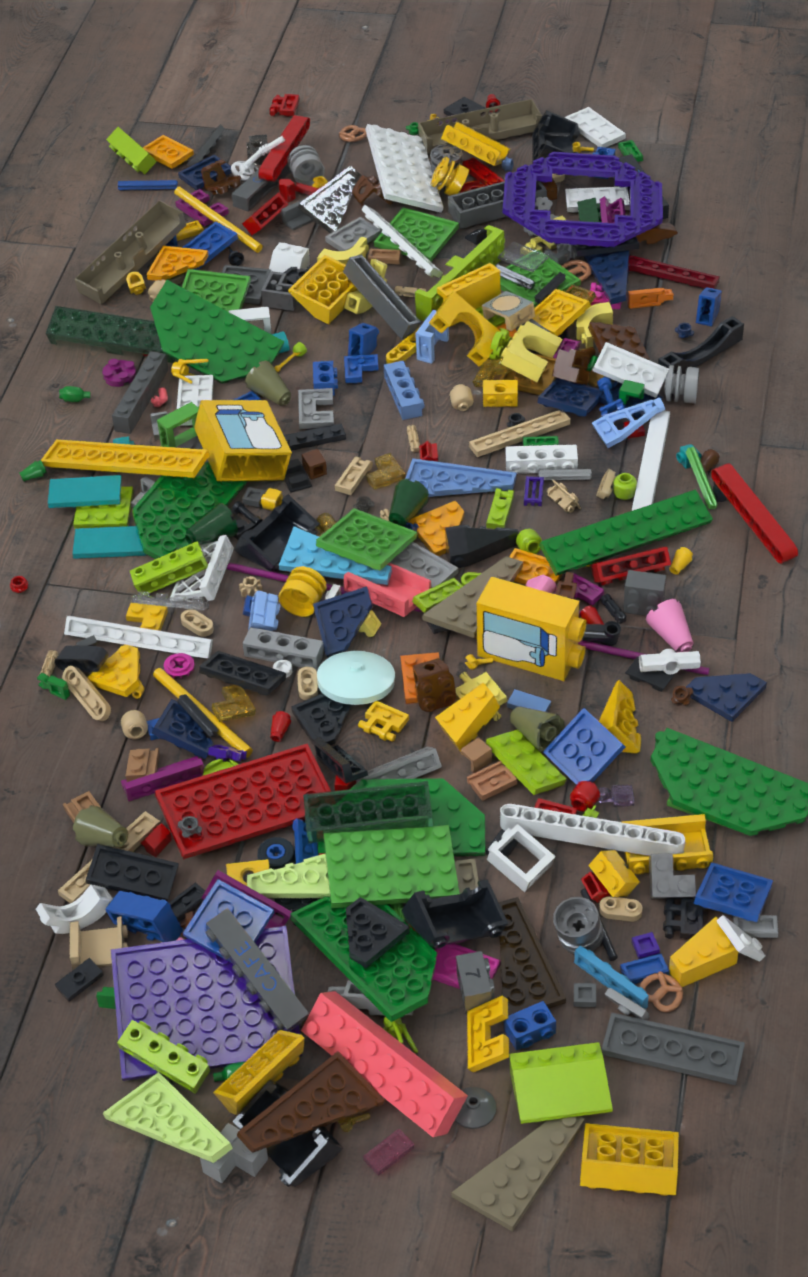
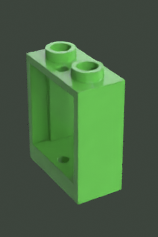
M190 402L157 420L161 447H177L197 436L194 426L199 406L197 407ZM192 419L193 427L174 437L173 429Z

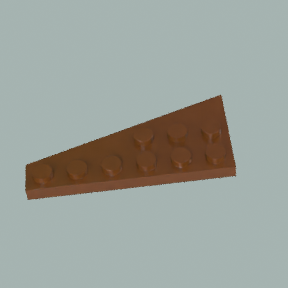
M337 1051L238 1131L237 1137L254 1153L383 1105L385 1100Z

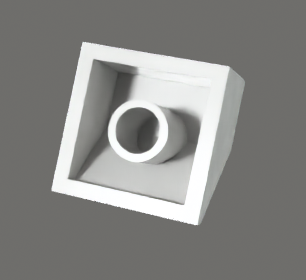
M279 242L273 251L269 269L273 272L281 273L290 267L307 269L310 265L309 248Z

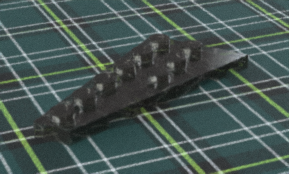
M349 166L303 200L298 208L330 234L338 229L353 196L352 190L362 175Z

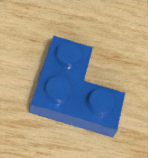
M378 354L344 356L345 382H362V371L379 370Z

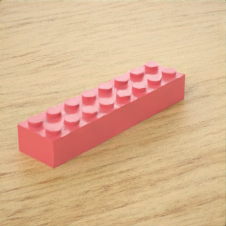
M336 991L320 993L301 1031L331 1056L338 1051L383 1098L430 1136L437 1137L448 1134L468 1095Z

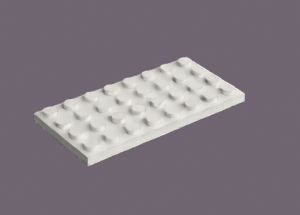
M367 124L365 130L384 199L441 213L444 207L437 185L435 187L430 185L433 173L431 172L430 161L422 138L408 135L405 132H396L390 128L385 129L378 125Z

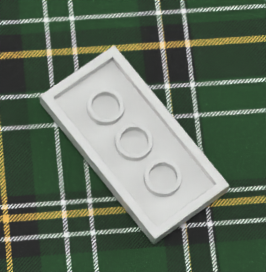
M607 342L593 368L594 372L622 384L624 380L645 384L644 393L655 398L669 370L664 366Z

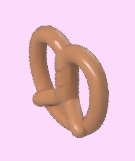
M348 125L339 132V137L346 142H357L366 138L367 134L365 128ZM363 132L362 135L355 137L358 133Z
M571 260L562 265L565 269L571 265H577L578 267L569 270V272L573 275L583 272L584 275L578 277L581 279V282L591 275L590 265L585 261Z
M661 971L647 976L639 986L644 990L652 981L659 980L661 987L653 995L648 994V1001L652 1002L661 1012L674 1011L682 1001L683 987L673 977ZM667 992H676V998L672 1004L665 1006L660 1003V1000Z

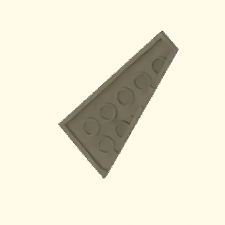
M507 556L424 613L422 615L423 621L475 638L477 635L476 603L491 577L513 582L523 568V562Z
M577 1116L546 1121L451 1192L452 1198L513 1232L585 1124V1119Z

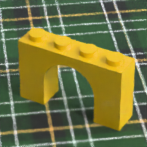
M453 291L441 304L429 321V324L440 333H443L453 320H459L467 324L475 336V344L467 357L480 367L492 354L493 350L490 349L495 333L500 331Z

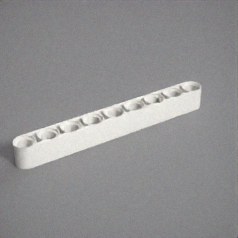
M662 411L650 419L632 511L651 505L654 502L669 426L670 411Z
M505 804L500 809V827L504 831L508 828L513 829L518 824L531 836L647 856L651 854L684 853L685 837L683 834L675 831L516 804Z

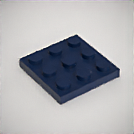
M556 378L538 396L537 403L543 404L545 407L557 408L562 412L575 413L577 416H587L600 402V397L604 394V391Z

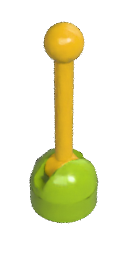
M296 343L292 348L293 354L280 365L274 367L277 372L294 356L301 357L307 353V348L303 343Z

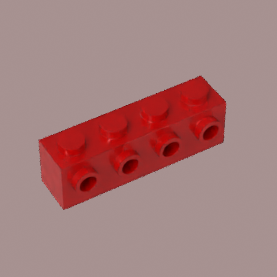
M659 547L591 564L594 581L605 585L612 583V579L618 578L619 581L625 580L628 570L647 572L652 569L654 572L665 570L664 566L671 565L668 548Z

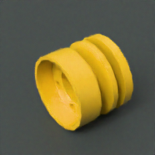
M445 156L434 170L430 185L432 187L437 185L438 190H441L445 185L444 193L451 196L459 193L468 176L469 169L460 164L453 169L455 161L452 160L449 163V158Z
M296 567L291 571L278 595L279 602L289 613L295 616L308 617L315 611L313 604L321 600L327 588L326 581L320 573L312 568Z

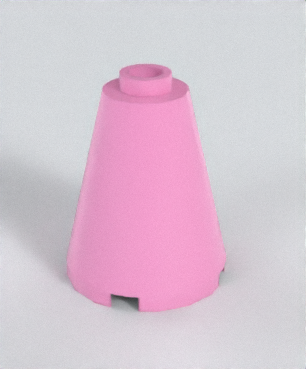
M670 599L658 604V609L656 611L651 610L646 616L648 625L677 653L689 652L692 649L693 640L681 603L677 602L676 599Z

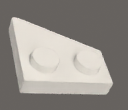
M724 915L717 920V923L739 953L759 962L765 957L761 950L763 947L756 938H751Z

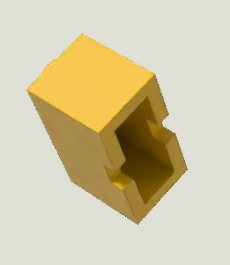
M616 850L600 851L588 865L612 897L628 896L640 883L634 873L626 868L625 862Z

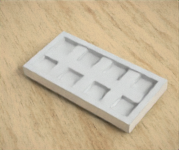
M590 107L565 117L578 123L580 134L598 147L606 148L626 139V133Z
M628 187L565 189L567 212H578V201L596 197L597 203H600L599 199L604 196L610 204L622 198L625 210H630Z
M213 375L185 376L192 381V384L179 378L177 409L190 402L198 407L201 400H213ZM192 419L180 426L192 425Z

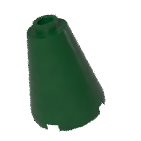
M407 478L400 480L395 486L388 517L389 521L404 526L422 510L429 501V492L426 487L416 480L415 482L409 481Z
M223 503L215 505L186 530L185 538L187 542L192 544L198 541L199 545L218 541L219 537L227 535L228 538L237 535L236 520L232 521L230 517L232 515L231 510Z

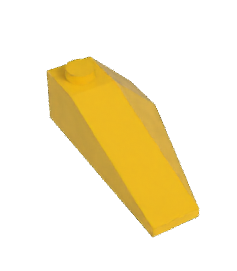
M618 680L599 722L626 746L622 752L638 753L641 747V735L636 732L638 720L633 715V712L636 710L633 693Z

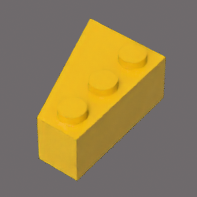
M483 682L435 718L442 730L461 753L463 747L468 745L471 740H475L478 736V731L483 725H487L500 708V705L494 694Z
M717 917L713 918L670 956L669 973L682 987L737 964L738 951L717 923Z

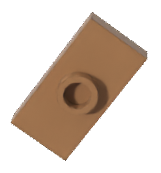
M370 249L368 262L370 263L371 259H376L385 264H400L401 250Z

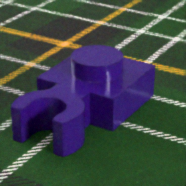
M224 745L211 746L208 755L216 756V760L223 759V761H227V758L236 761L245 760L247 751L236 750V748Z

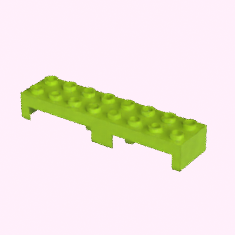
M490 225L486 226L484 229L487 230V237L464 259L456 255L452 257L445 265L453 269L446 275H443L436 285L428 292L421 289L415 291L416 317L419 320L425 321L433 310L437 311L443 303V298L437 294V287L491 263L495 266L500 260H503L505 256L504 230Z

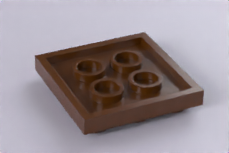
M601 322L589 323L588 329L600 353L607 342L647 360L650 359L635 328L631 326H618L616 324H603Z

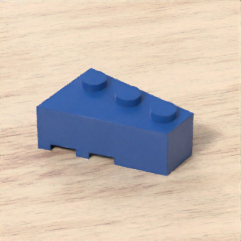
M119 891L105 908L113 924L117 925V917H122L123 925H127L128 931L135 934L137 931L148 935L146 938L152 942L154 939L161 942L176 941L183 932L180 923L171 909L170 903L163 899L158 900L149 896L136 895L132 892Z

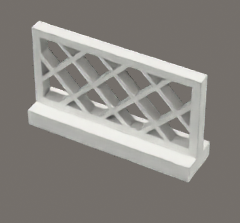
M227 535L220 536L217 542L200 545L204 555L207 554L205 558L209 562L208 567L191 575L186 581L184 579L177 581L170 596L172 601L205 596L207 601L215 599L234 550Z

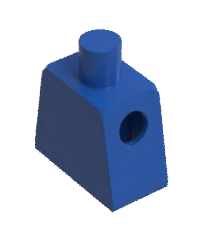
M707 287L700 293L696 323L712 327L720 310L721 290Z
M361 323L349 330L348 356L370 355L377 346L378 328L366 323Z

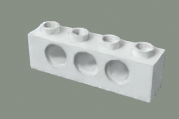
M577 445L506 447V471L516 472L517 474L539 473V470L577 469L578 466Z

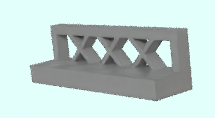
M427 746L368 771V776L361 779H414L439 769L442 765L436 748Z

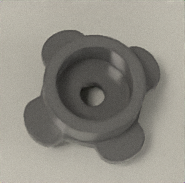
M187 816L178 822V828L182 830V836L185 838H189L195 833L200 834L202 831L195 817Z

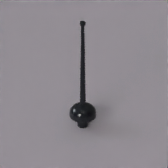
M228 246L227 248L230 252L228 257L229 263L232 266L241 265L244 261V255L240 251H233Z

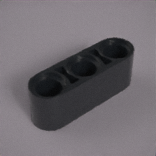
M65 646L54 663L63 671L68 666H74L82 672H98L109 655L104 648L99 646Z

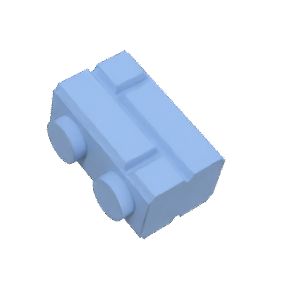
M259 590L256 591L252 598L248 630L250 627L268 631L277 629L278 619H276V615H278L280 610L277 595L267 594V592Z

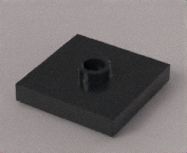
M463 97L444 108V114L452 116L485 109V107Z

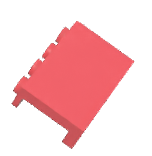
M390 562L387 565L392 567V573L388 585L373 583L350 572L344 575V591L351 592L367 586L373 604L402 617L407 616L417 607L412 602L414 596L431 589V581Z

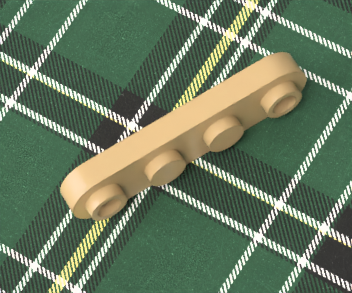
M68 666L64 670L62 678L67 682L70 691L93 719L98 721L107 720L111 713L109 703L79 668Z

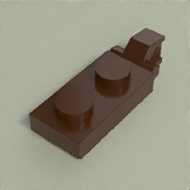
M566 572L564 581H558L556 595L575 599L577 583H573L574 573Z

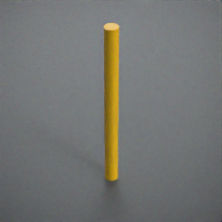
M181 187L175 189L174 194L213 222H218L236 232L238 240L257 253L262 250V244Z
M157 668L153 672V677L178 699L180 695L186 694L218 728L219 732L217 734L229 745L236 748V750L247 751L246 758L252 754L253 749L162 668Z

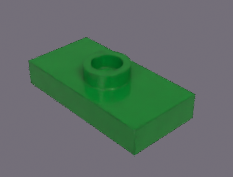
M633 140L618 143V148L623 156L632 154L637 162L643 161V155Z
M558 436L523 437V446L559 445Z

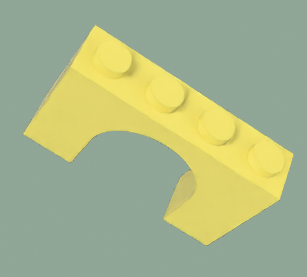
M527 321L524 326L520 325L512 340L509 341L507 347L503 350L501 356L504 358L501 364L538 382L548 361L527 349L553 358L563 339Z

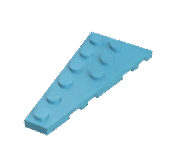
M293 527L279 563V570L291 572L296 567L304 566L316 570L322 576L344 579V575L350 572L373 583L388 585L392 573L391 566L386 565L379 571L364 564L356 563L351 559L341 557L333 552L325 551L316 546L318 536Z

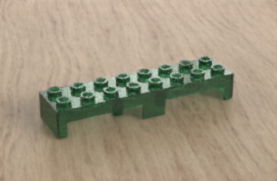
M55 306L46 330L50 343L56 345V340L105 347L107 353L124 355L122 350L149 354L150 351L163 353L155 322L151 320ZM166 354L167 362L174 363L175 359Z

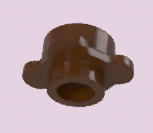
M685 686L675 687L673 697L671 698L672 703H681L684 706L689 705L690 696L693 694L692 688H686Z

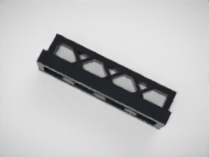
M321 737L313 740L317 758L346 784L368 776V771L340 746L331 747Z

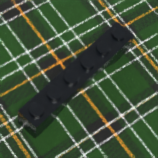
M731 316L721 322L714 332L697 347L682 353L669 352L658 359V364L668 369L670 365H673L675 374H677L678 366H681L682 374H685L688 367H697L743 340L744 323Z

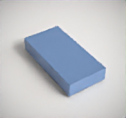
M514 689L507 702V708L515 709L518 706L548 712L551 701Z

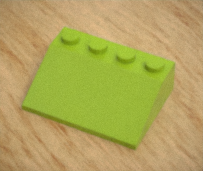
M599 1042L509 1054L510 1076L521 1124L613 1112L604 1058Z

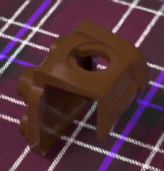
M222 159L203 167L201 170L205 189L213 195L226 193L229 188H236L241 185L242 178L240 175L226 177L221 167L226 162ZM211 171H215L217 173V181L211 179Z
M362 175L352 190L354 198L362 208L364 205L368 206L364 201L373 192L389 205L394 203L392 200L384 199L381 185L378 183L379 180L374 175L369 177ZM366 187L364 193L360 194V190Z
M437 658L413 665L417 701L421 710L431 712L454 704L456 700L455 682L446 663Z

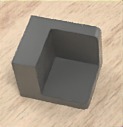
M549 249L545 250V255L561 266L570 261V251L567 249L557 254Z

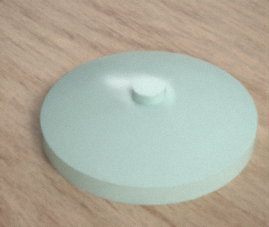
M347 651L329 657L320 665L317 671V684L325 696L336 702L351 705L368 704L384 698L391 692L395 684V671L388 660L377 654L366 651Z

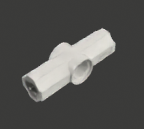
M665 649L660 654L639 656L641 672L664 671L666 674L671 675L681 669L700 668L701 664L699 651L676 653L673 649Z

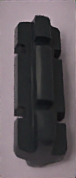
M609 594L602 595L601 603L606 606L605 608L615 618L617 623L626 622V614L612 600L613 598Z

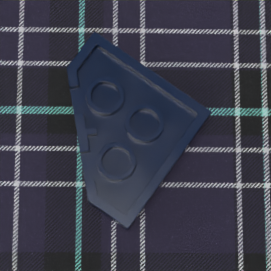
M367 586L313 604L327 657L347 651L373 607Z
M751 673L695 677L686 688L690 687L693 690V694L690 696L691 699L733 722L766 688L767 682Z
M173 699L170 700L152 730V734L158 738L169 741L177 747L183 748L204 759L208 756L209 747L214 744L211 738L205 736L201 727L181 705Z

